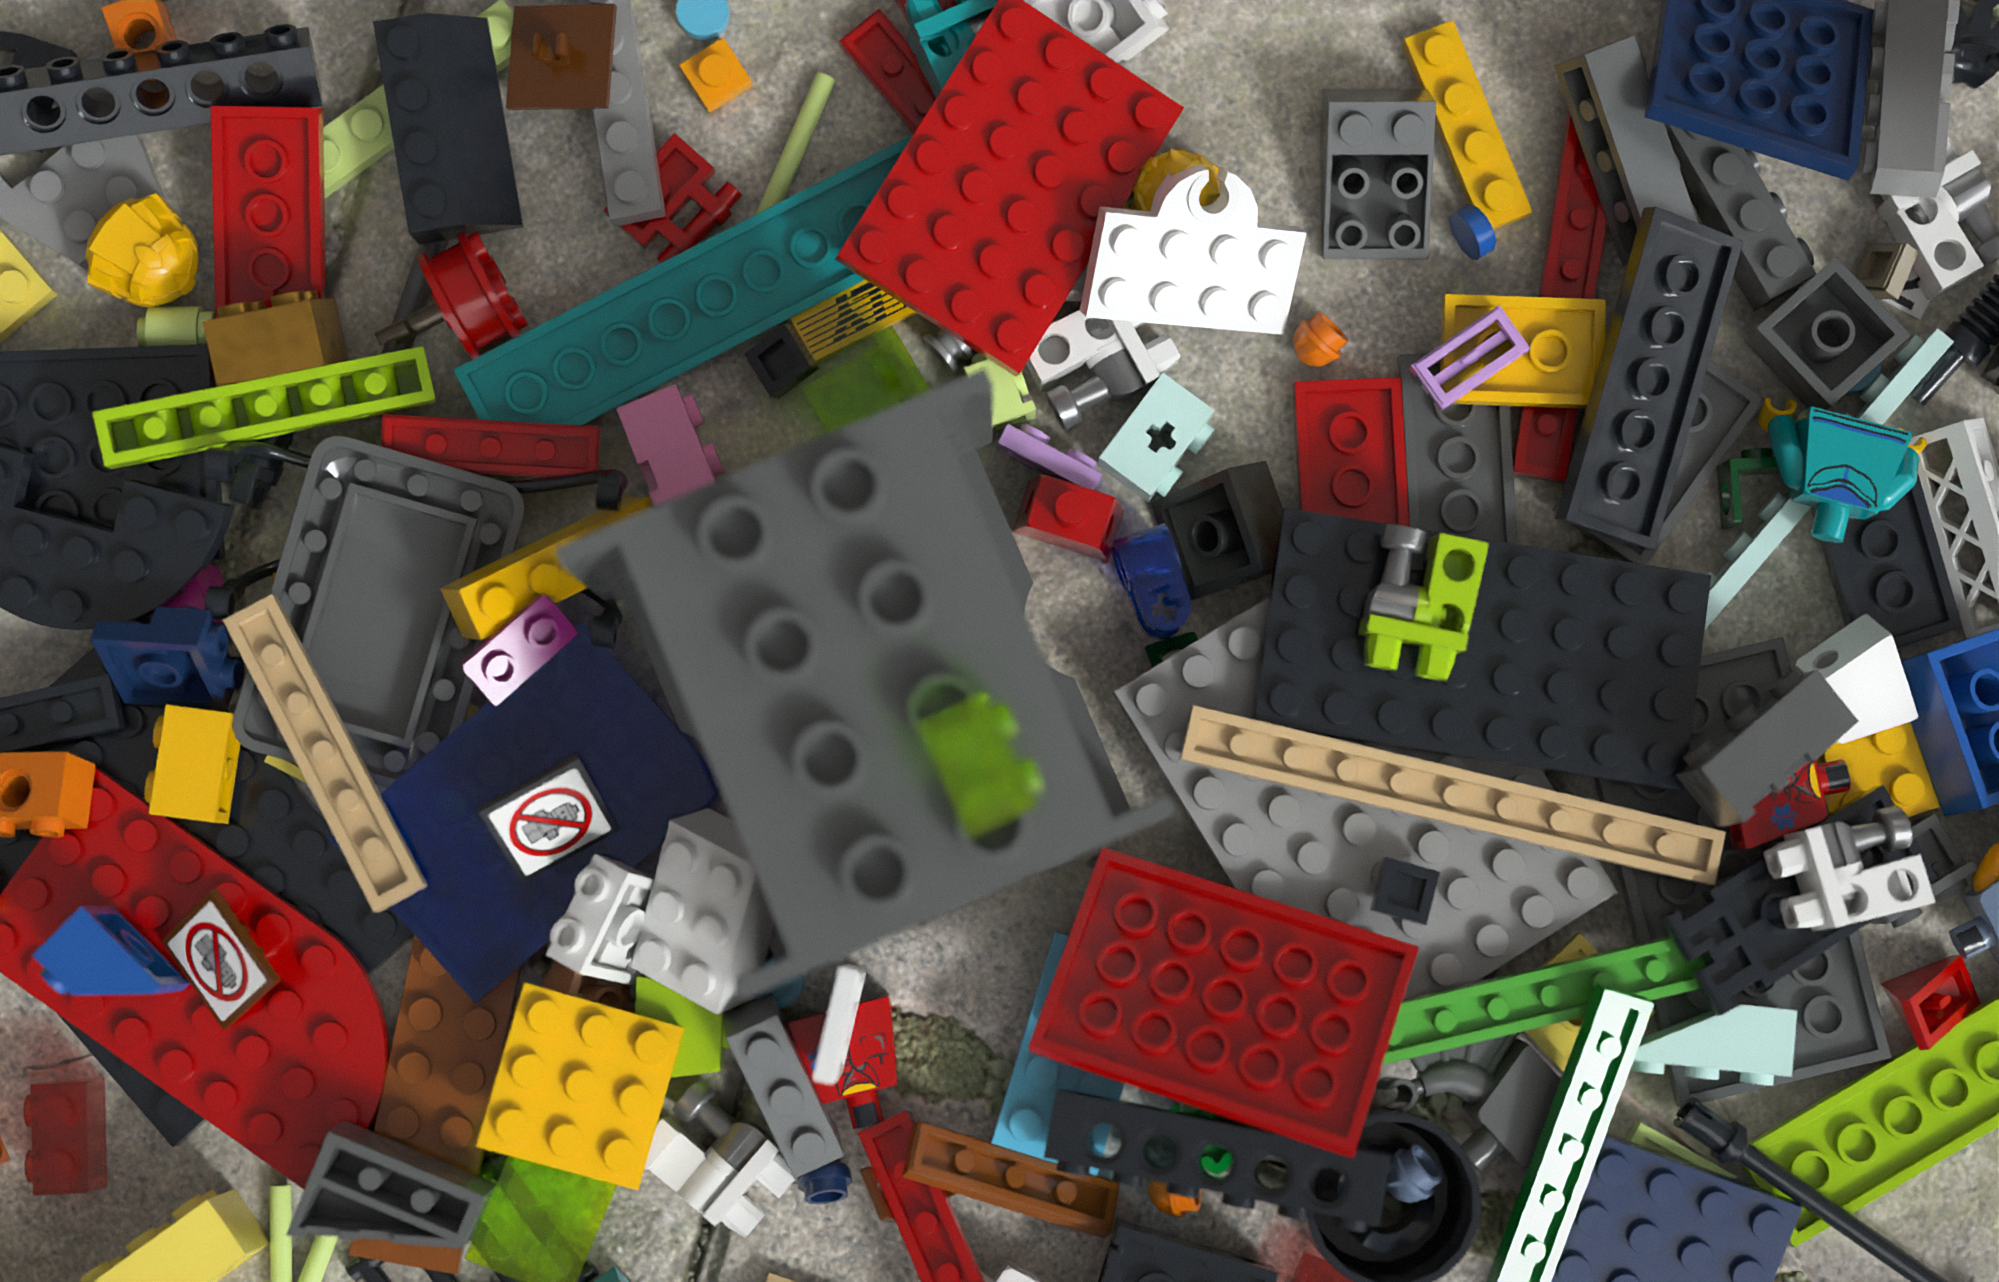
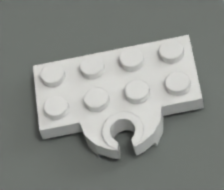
M1200 164L1190 166L1173 176L1168 173L1155 192L1150 212L1099 207L1080 311L1085 317L1284 335L1306 232L1298 226L1258 223V207L1251 189L1235 174L1221 166L1216 176L1221 186L1220 195L1209 206H1200L1199 203L1201 189L1209 181L1208 169Z

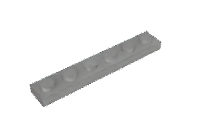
M576 0L577 5L615 4L617 6L609 109H593L609 219L614 227L665 217L666 212L632 0Z

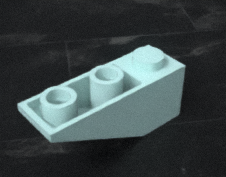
M1736 1004L1732 1010L1716 1016L1712 1009L1641 1038L1630 1070L1664 1074L1665 1064L1686 1066L1685 1076L1713 1080H1719V1069L1740 1071L1739 1082L1773 1085L1774 1075L1792 1077L1797 1010Z

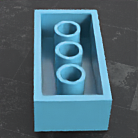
M1055 931L1053 932L991 1138L992 1144L1053 1163H1057V1160L1044 1158L1056 1091L1067 1089L1120 1100L1125 1084L1031 1053L1029 1050L1030 1040L1069 938L1068 935ZM1106 1123L1099 1124L1093 1133L1094 1146L1103 1154L1112 1125ZM1090 1167L1089 1174L1097 1176L1099 1169Z

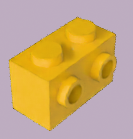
M173 705L165 706L164 716L157 718L153 732V745L159 749L156 770L149 772L145 783L144 796L145 801L150 803L149 814L228 824L241 745L236 739L232 728L234 714Z

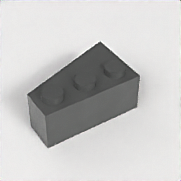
M1795 669L1790 671L1768 689L1773 697L1759 709H1756L1751 703L1731 717L1725 723L1731 731L1714 744L1710 738H1707L1683 756L1688 765L1678 772L1676 776L1717 827L1744 823L1756 813L1752 808L1771 791L1775 794L1780 792L1791 782L1789 779L1791 775L1806 763L1814 762L1859 722L1857 717L1817 669L1803 673L1800 676Z

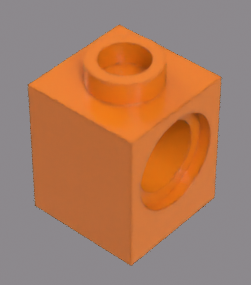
M121 0L101 7L115 49L126 48L136 53L155 50L162 43L178 40L167 7L161 0ZM155 31L154 42L146 49L136 50L138 38L145 32ZM147 79L144 81H155L157 79Z

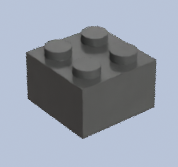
M1835 257L1757 326L1744 342L1807 409L1812 406L1827 410L1903 343L1910 334L1841 261Z

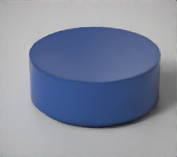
M1468 204L1450 215L1449 224L1452 234L1462 251L1469 258L1478 260L1495 249L1496 237L1492 225L1478 207Z

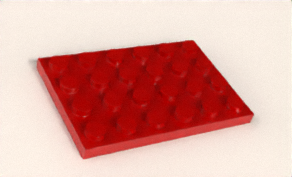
M998 0L834 260L1012 375L1018 376L1089 263L1099 207L1123 208L1133 192L1132 188L1135 187L1141 166L1150 157L1155 156L1184 107L1025 1Z
M1102 847L1030 1040L1029 1050L1031 1053L1353 1158L1417 958L1419 946Z

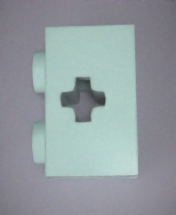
M1162 373L1101 454L1097 466L1147 503L1156 492L1165 497L1183 473L1176 465L1186 451L1190 450L1197 455L1215 429L1207 423L1210 421L1215 410L1165 373ZM1165 430L1171 435L1168 441V446L1171 450L1161 447L1155 453L1149 448L1152 438L1148 433L1150 432L1152 435L1158 436Z

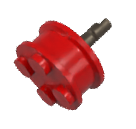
M466 231L457 234L459 243L431 258L425 252L416 256L432 290L430 293L434 302L408 315L406 320L400 319L374 334L380 345L392 339L395 340L397 345H400L413 338L414 334L419 335L445 321L448 327L454 330L472 360H475L481 355L480 348L507 334L513 339L521 336L520 329L528 326V322L515 298L511 297L505 285L507 281L494 257L489 254L478 232L476 231L468 235Z

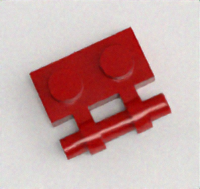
M676 133L656 152L666 216L619 226L644 249L658 235H661L669 245L656 258L659 263L699 244L716 224L722 226L732 215L730 209L743 196L728 181L715 195L708 191L704 185L716 173L714 167ZM692 200L701 210L681 230L672 220ZM607 206L603 211L609 217Z

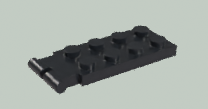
M1884 785L1875 786L1827 815V819L1812 824L1806 829L1834 822H1843L1849 826L1872 823L1873 814L1877 810L1895 804ZM1913 835L1910 847L1888 852L1877 845L1859 852L1864 869L1894 859L1921 855L1930 885L1939 880ZM1763 854L1703 891L1701 894L1706 903L1686 916L1683 915L1679 908L1664 915L1660 920L1685 962L1699 955L1703 957L1706 964L1693 971L1692 975L1715 1015L1720 1016L1736 1006L1731 996L1753 983L1756 989L1767 988L1878 917L1832 929L1812 931L1811 927L1788 929L1785 926L1780 910L1781 900L1801 895L1795 874L1774 879L1769 873ZM1906 873L1911 892L1913 893V881L1910 875Z

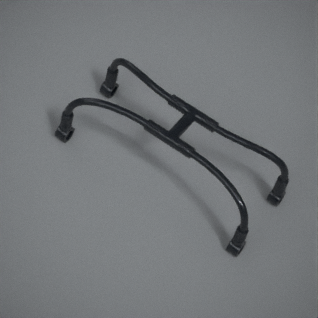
M232 441L222 448L208 447L204 460V473L207 480L230 482L234 476L235 466L245 455L268 457L307 469L311 456L262 442ZM604 469L544 479L503 482L514 486L520 494L597 484L596 510L619 512L622 504V495L627 487L628 479L620 470ZM280 559L260 565L237 578L229 579L221 587L209 586L205 598V610L210 611L213 619L224 620L233 615L235 603L244 595L245 588L276 573ZM589 588L580 591V593L590 597L604 608L601 616H594L592 620L591 648L614 650L617 641V631L623 619L617 603L608 604Z

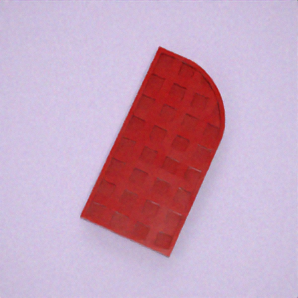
M95 767L87 829H65L64 836L62 837L43 836L0 895V973L305 1190L328 1131L343 1120L370 1131L378 1115L389 1062V1041L384 1011L376 988L355 953L339 937L170 817L149 814L150 803L146 802L142 797L101 768ZM217 889L240 923L250 928L248 934L258 948H264V957L281 980L235 1023L223 1030L191 983L184 991L159 994L71 995L67 992L64 995L53 989L43 979L40 971L44 967L33 957V954L81 906H115L186 978L161 940L210 891Z

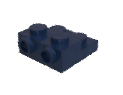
M191 606L181 608L156 607L150 624H141L130 620L122 622L97 621L90 638L120 697L126 704L173 705L188 708L228 710L234 690L239 689L243 682V660L241 657L230 656L228 652L229 631L225 624L214 622L209 610H202Z

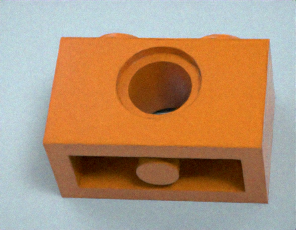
M68 752L0 753V837H15L16 829H30L29 833L44 837L64 836L65 829H87L96 765Z

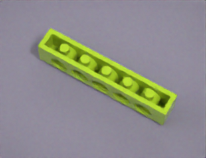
M424 346L92 413L104 466L112 470L206 451L208 447L221 448L232 441H255L432 405L436 403Z

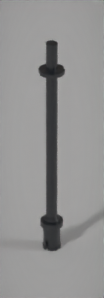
M1690 1097L1677 1111V1118L1673 1122L1674 1126L1680 1130L1682 1129L1711 1149V1157L1722 1164L1733 1161L1739 1162L1910 1282H1948L1751 1145L1748 1140L1747 1128L1739 1122L1732 1121L1729 1123L1700 1103V1100L1695 1097Z

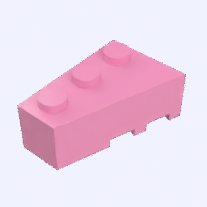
M674 384L616 408L637 464L641 468L649 487V495L654 507L717 481L716 476L724 473L713 443L703 446L695 428L705 423L693 394L683 397L677 385Z

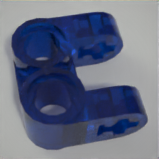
M1163 523L1113 540V546L1111 547L1113 561L1124 592L1129 597L1140 629L1148 637L1157 640L1169 639L1176 635L1189 618L1192 607L1191 599L1182 576L1178 553L1167 525ZM1162 594L1165 596L1161 599L1163 607H1173L1175 610L1174 616L1170 618L1169 622L1166 621L1163 615L1154 616L1152 613L1153 607L1158 603V596Z

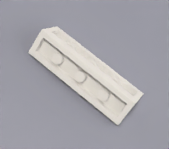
M1984 418L1964 420L1912 437L1909 443L1914 445L1919 437L1925 438L1927 445L1947 438L1953 456V461L1946 475H1943L1930 468L1925 450H1923L1919 455L1918 475L1966 638L1999 628V623L1980 628L1974 610V605L1981 591L1997 599L1999 603V465ZM1957 474L1959 475L1961 484L1954 481ZM1934 481L1940 483L1938 490ZM1950 489L1964 496L1969 507V512L1961 526L1947 519L1942 508V504ZM1973 525L1975 526L1977 535L1971 532ZM1950 532L1956 534L1954 541L1952 540ZM1966 540L1980 547L1985 558V563L1978 577L1963 570L1958 559V554ZM1989 576L1991 577L1993 586L1987 583ZM1966 583L1972 585L1970 592L1968 591Z

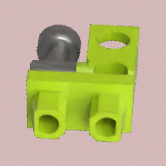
M1384 524L1381 546L1390 551L1380 585L1376 586L1368 594L1365 601L1364 616L1361 618L1358 635L1366 636L1364 665L1384 670H1397L1401 644L1420 647L1415 671L1416 676L1445 681L1449 677L1456 654L1466 651L1467 633L1474 612L1489 543L1443 533L1431 537L1426 555L1428 563L1422 587L1409 584L1412 554H1421L1423 552L1427 532L1408 526Z

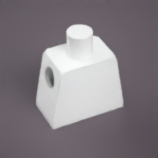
M1868 614L1857 618L1796 662L1795 670L1799 676L1817 669L1859 720L1853 728L1835 743H1846L1919 718L1893 636Z

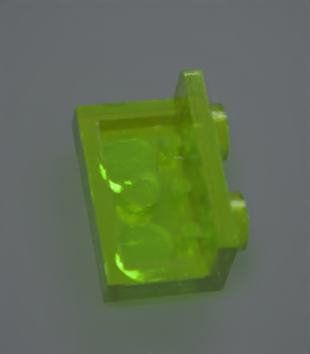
M983 693L917 725L969 838L1041 806L1037 793L1046 789L1044 782L1031 756L1020 759L1010 737L1020 732L1005 700L994 703L990 694Z

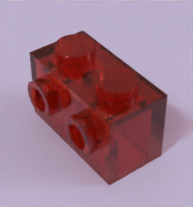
M105 1078L51 1080L30 1084L31 1094H28L25 1098L23 1114L26 1126L31 1127L32 1149H29L26 1153L25 1176L27 1181L33 1185V1196L89 1193L107 1187Z

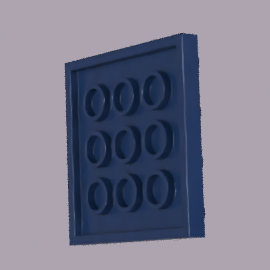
M1662 0L1644 118L1849 181L1858 168L1874 9L1846 0Z
M1606 1133L1551 1282H1773L1801 1213L1802 1206L1784 1196Z

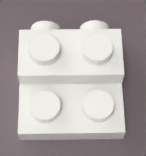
M1023 0L1116 63H1119L1121 60H1130L1169 30L1162 19L1169 13L1163 0Z
M594 854L590 865L580 872L576 878V893L566 914L554 924L551 930V945L546 955L579 974L634 986L640 972L633 969L631 965L655 876L640 872L623 862Z

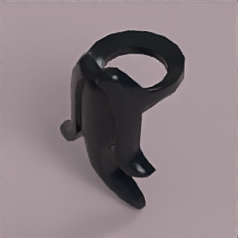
M1980 0L1975 6L1968 23L1966 12L1960 5L1952 50L1947 52L1955 54L1952 84L1965 83L1969 88L1976 89L1999 71V21L1995 23L1992 29L1990 28L1993 9L1999 5V0Z

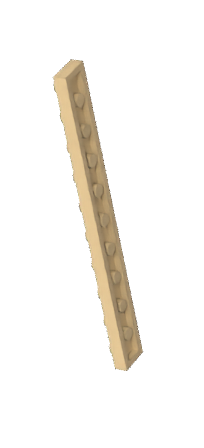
M1194 705L1190 708L1179 760L1708 886L1715 885L1726 833L1725 831Z

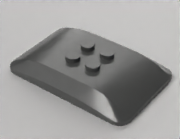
M335 435L321 441L311 455L270 594L278 597L375 785L411 795L426 796L438 791L448 778L475 686L465 675L466 673L461 668V662L488 639L475 640L462 637L440 588L513 553L523 522L525 505L517 489L506 482L350 437ZM247 670L233 716L232 728L236 739L242 746L252 751L296 763L249 670Z

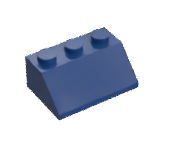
M1999 628L1901 660L1919 718L1910 722L1944 816L1980 810L1999 803Z

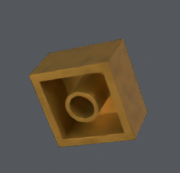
M316 290L296 291L270 297L273 306L271 308H266L264 301L252 303L249 301L218 307L219 318L202 321L217 387L349 361L335 298L318 299Z

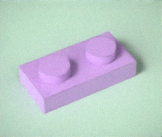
M1022 423L1019 429L1007 424L998 441L997 451L1043 475L1096 491L1103 474L1094 470L1097 465L1095 460L1072 448H1069L1066 454L1047 445L1050 440L1049 436L1028 424Z

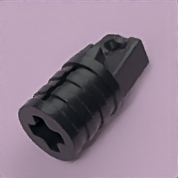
M297 432L255 440V442L290 449L294 442V435ZM245 455L235 466L234 473L236 475L229 498L240 505L260 510L271 485L277 486L284 470V462L258 455Z

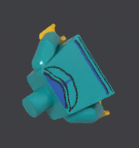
M1770 397L1765 398L1758 416V423L1763 430L1769 433L1772 451L1783 483L1791 488V501L1817 508L1810 536L1827 542L1842 543L1849 517L1865 520L1878 514L1879 511L1889 510L1915 486L1919 455L1927 445L1925 438L1919 437L1915 444L1911 445L1909 443L1912 432L1904 431L1903 428L1896 429L1812 406L1797 415L1794 422L1793 416L1797 408L1795 400L1788 399L1783 411H1780L1771 405Z

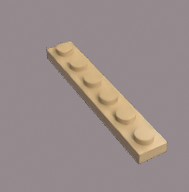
M270 594L224 619L225 626L372 910L379 913L427 887L428 885L278 597Z

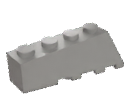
M1960 0L1875 1L1871 32L1880 33L1881 39L1880 47H1872L1868 79H1876L1878 83L1877 94L1869 93L1865 115V126H1875L1874 141H1865L1862 159V173H1871L1870 194L1924 198L1937 197L1945 172L1951 103H1943V99H1948L1955 62V54L1946 52H1951L1955 28L1959 18Z

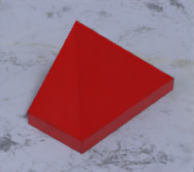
M1960 954L1946 957L1880 983L1920 1051L1929 1050L1980 1004Z

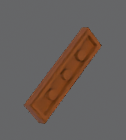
M920 1120L912 1126L902 1177L1101 1238H1106L1112 1233L1120 1186L1119 1183L1112 1182L1111 1179L1089 1174V1176H1081L1056 1170L1057 1163L1001 1147L991 1142Z

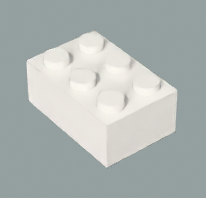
M706 808L669 821L631 965L633 969L715 1014H720L755 998L756 994L741 999L734 981L763 969L776 923L733 820Z

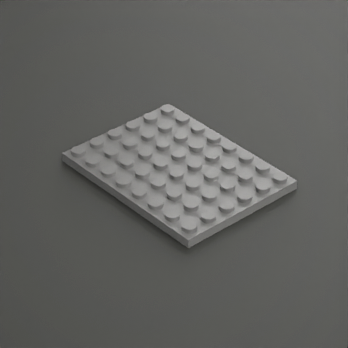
M1269 597L1112 693L1231 887L1419 946L1404 999L1475 983L1618 893L1598 859L1180 761L1179 756L1191 706H1199L1252 719ZM1329 737L1555 791L1541 769ZM1383 857H1390L1440 872L1427 925H1419L1369 911Z

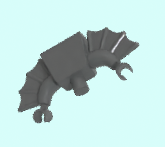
M1518 1033L1410 1058L1418 1071L1416 1078L1408 1080L1391 1076L1383 1077L1377 1082L1376 1089L1390 1090L1397 1087L1398 1095L1395 1101L1382 1106L1383 1108L1397 1111L1410 1110L1415 1105L1417 1096L1421 1093L1427 1097L1440 1092H1451L1463 1099L1461 1107L1475 1121L1479 1128L1461 1147L1472 1165L1482 1172L1501 1152L1514 1163L1524 1169H1528L1561 1078L1530 1044L1516 1038Z

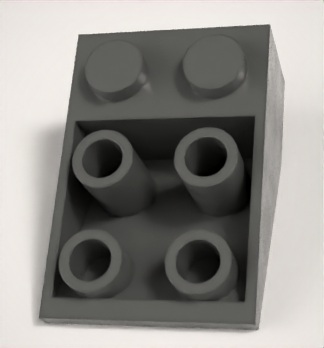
M1322 89L1320 161L1323 259H1428L1436 100L1428 89Z

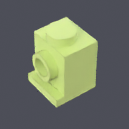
M980 353L971 358L972 365L964 367V377L986 368L993 384L992 433L1004 430L1007 424L1015 426L1036 418V407L1033 400L1024 403L1021 400L1022 396L1029 394L1022 371L1018 376H1014Z

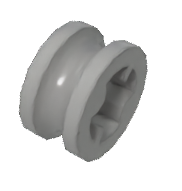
M941 328L938 333L934 335L927 333L923 337L935 356L953 374L959 370L958 363L960 360L966 359L970 361L974 356L968 345Z

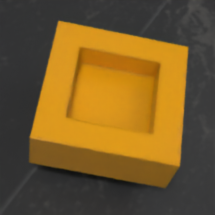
M724 37L679 64L682 73L708 113L713 112L753 87L752 80Z

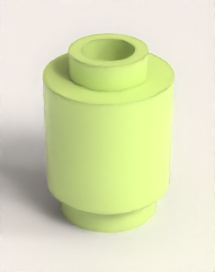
M203 306L149 307L146 317H139L137 321L138 345L141 347L207 344L202 321L215 319V311H205Z

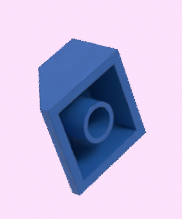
M81 906L33 954V957L44 967L40 971L43 979L53 989L64 995L67 992L71 995L159 994L184 991L190 984L172 963L115 906Z

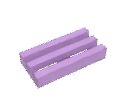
M1498 305L1412 364L1409 370L1414 377H1418L1422 383L1421 387L1427 395H1431L1435 401L1433 404L1441 412L1527 353L1531 348L1501 306ZM1494 322H1497L1501 331L1434 377L1427 368ZM1509 339L1514 346L1512 349L1448 393H1444L1440 387L1442 384Z

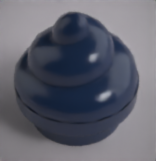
M838 1158L797 1178L798 1189L804 1192L805 1201L810 1204H829L841 1201L848 1196L847 1186L852 1183L851 1169Z

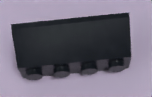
M423 13L374 21L373 25L409 234L421 245L457 239V234L466 231L468 235L477 231L481 235L523 228L489 20L481 17Z

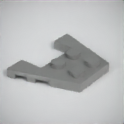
M99 47L84 60L101 58L105 52ZM101 87L90 88L86 91L89 97L98 101L108 100L113 96L108 90ZM139 135L63 146L14 188L0 173V218L84 269L88 267L85 259L88 239L98 221L114 205L129 198L140 199L154 193L164 198L165 196L144 142Z

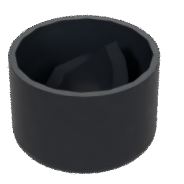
M1382 1106L1369 1107L1357 1147L1392 1154L1401 1148L1408 1150L1413 1145L1423 1147L1434 1158L1442 1173V1181L1434 1186V1194L1427 1199L1413 1202L1409 1213L1399 1223L1389 1227H1373L1368 1225L1367 1232L1347 1230L1333 1226L1334 1216L1316 1212L1311 1213L1310 1221L1299 1220L1303 1231L1314 1248L1335 1270L1353 1282H1435L1450 1272L1460 1262L1471 1246L1477 1232L1481 1213V1194L1477 1175L1470 1159L1457 1141L1442 1128L1408 1111L1386 1109ZM1322 1168L1313 1175V1188L1319 1196L1333 1199L1343 1193L1345 1182L1337 1170Z

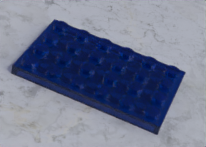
M583 621L575 627L579 634L497 706L490 701L380 794L428 885L390 907L475 1004L550 940L554 924L566 914L576 893L575 881L577 876L590 865L594 854L623 862L633 868L665 840L670 820L697 812L721 791L714 771L609 650L591 648V630ZM577 754L620 831L522 883L481 818L477 808ZM333 834V835L330 837V840H331V841L337 846V848L342 852V850H341V848H340V846H339V844H338V842H337V840H336V838H335V836H334V834Z

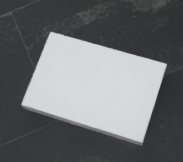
M847 963L839 966L812 1079L814 1081L832 1085L843 1073L866 975L864 967Z

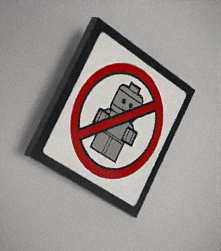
M577 754L477 808L478 813L522 883L620 831Z

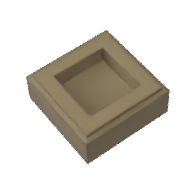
M1870 243L1855 277L1876 299H1899L1919 251L1907 243Z

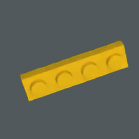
M1451 20L1404 38L1402 47L1419 88L1428 89L1436 100L1435 127L1467 204L1478 207L1488 218L1493 230L1529 217L1533 211L1454 21Z

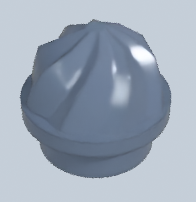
M1413 1145L1408 1150L1401 1148L1394 1152L1390 1161L1386 1184L1389 1192L1397 1199L1407 1203L1427 1199L1432 1196L1435 1191L1434 1186L1442 1181V1173L1429 1152L1419 1145Z

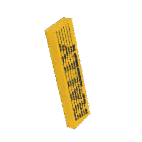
M863 280L791 317L790 320L818 364L918 313L869 281Z

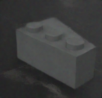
M343 1120L328 1131L286 1236L339 1237L340 1240L357 1241L361 1238L388 1240L394 1244L463 1249L476 1235L497 1183Z

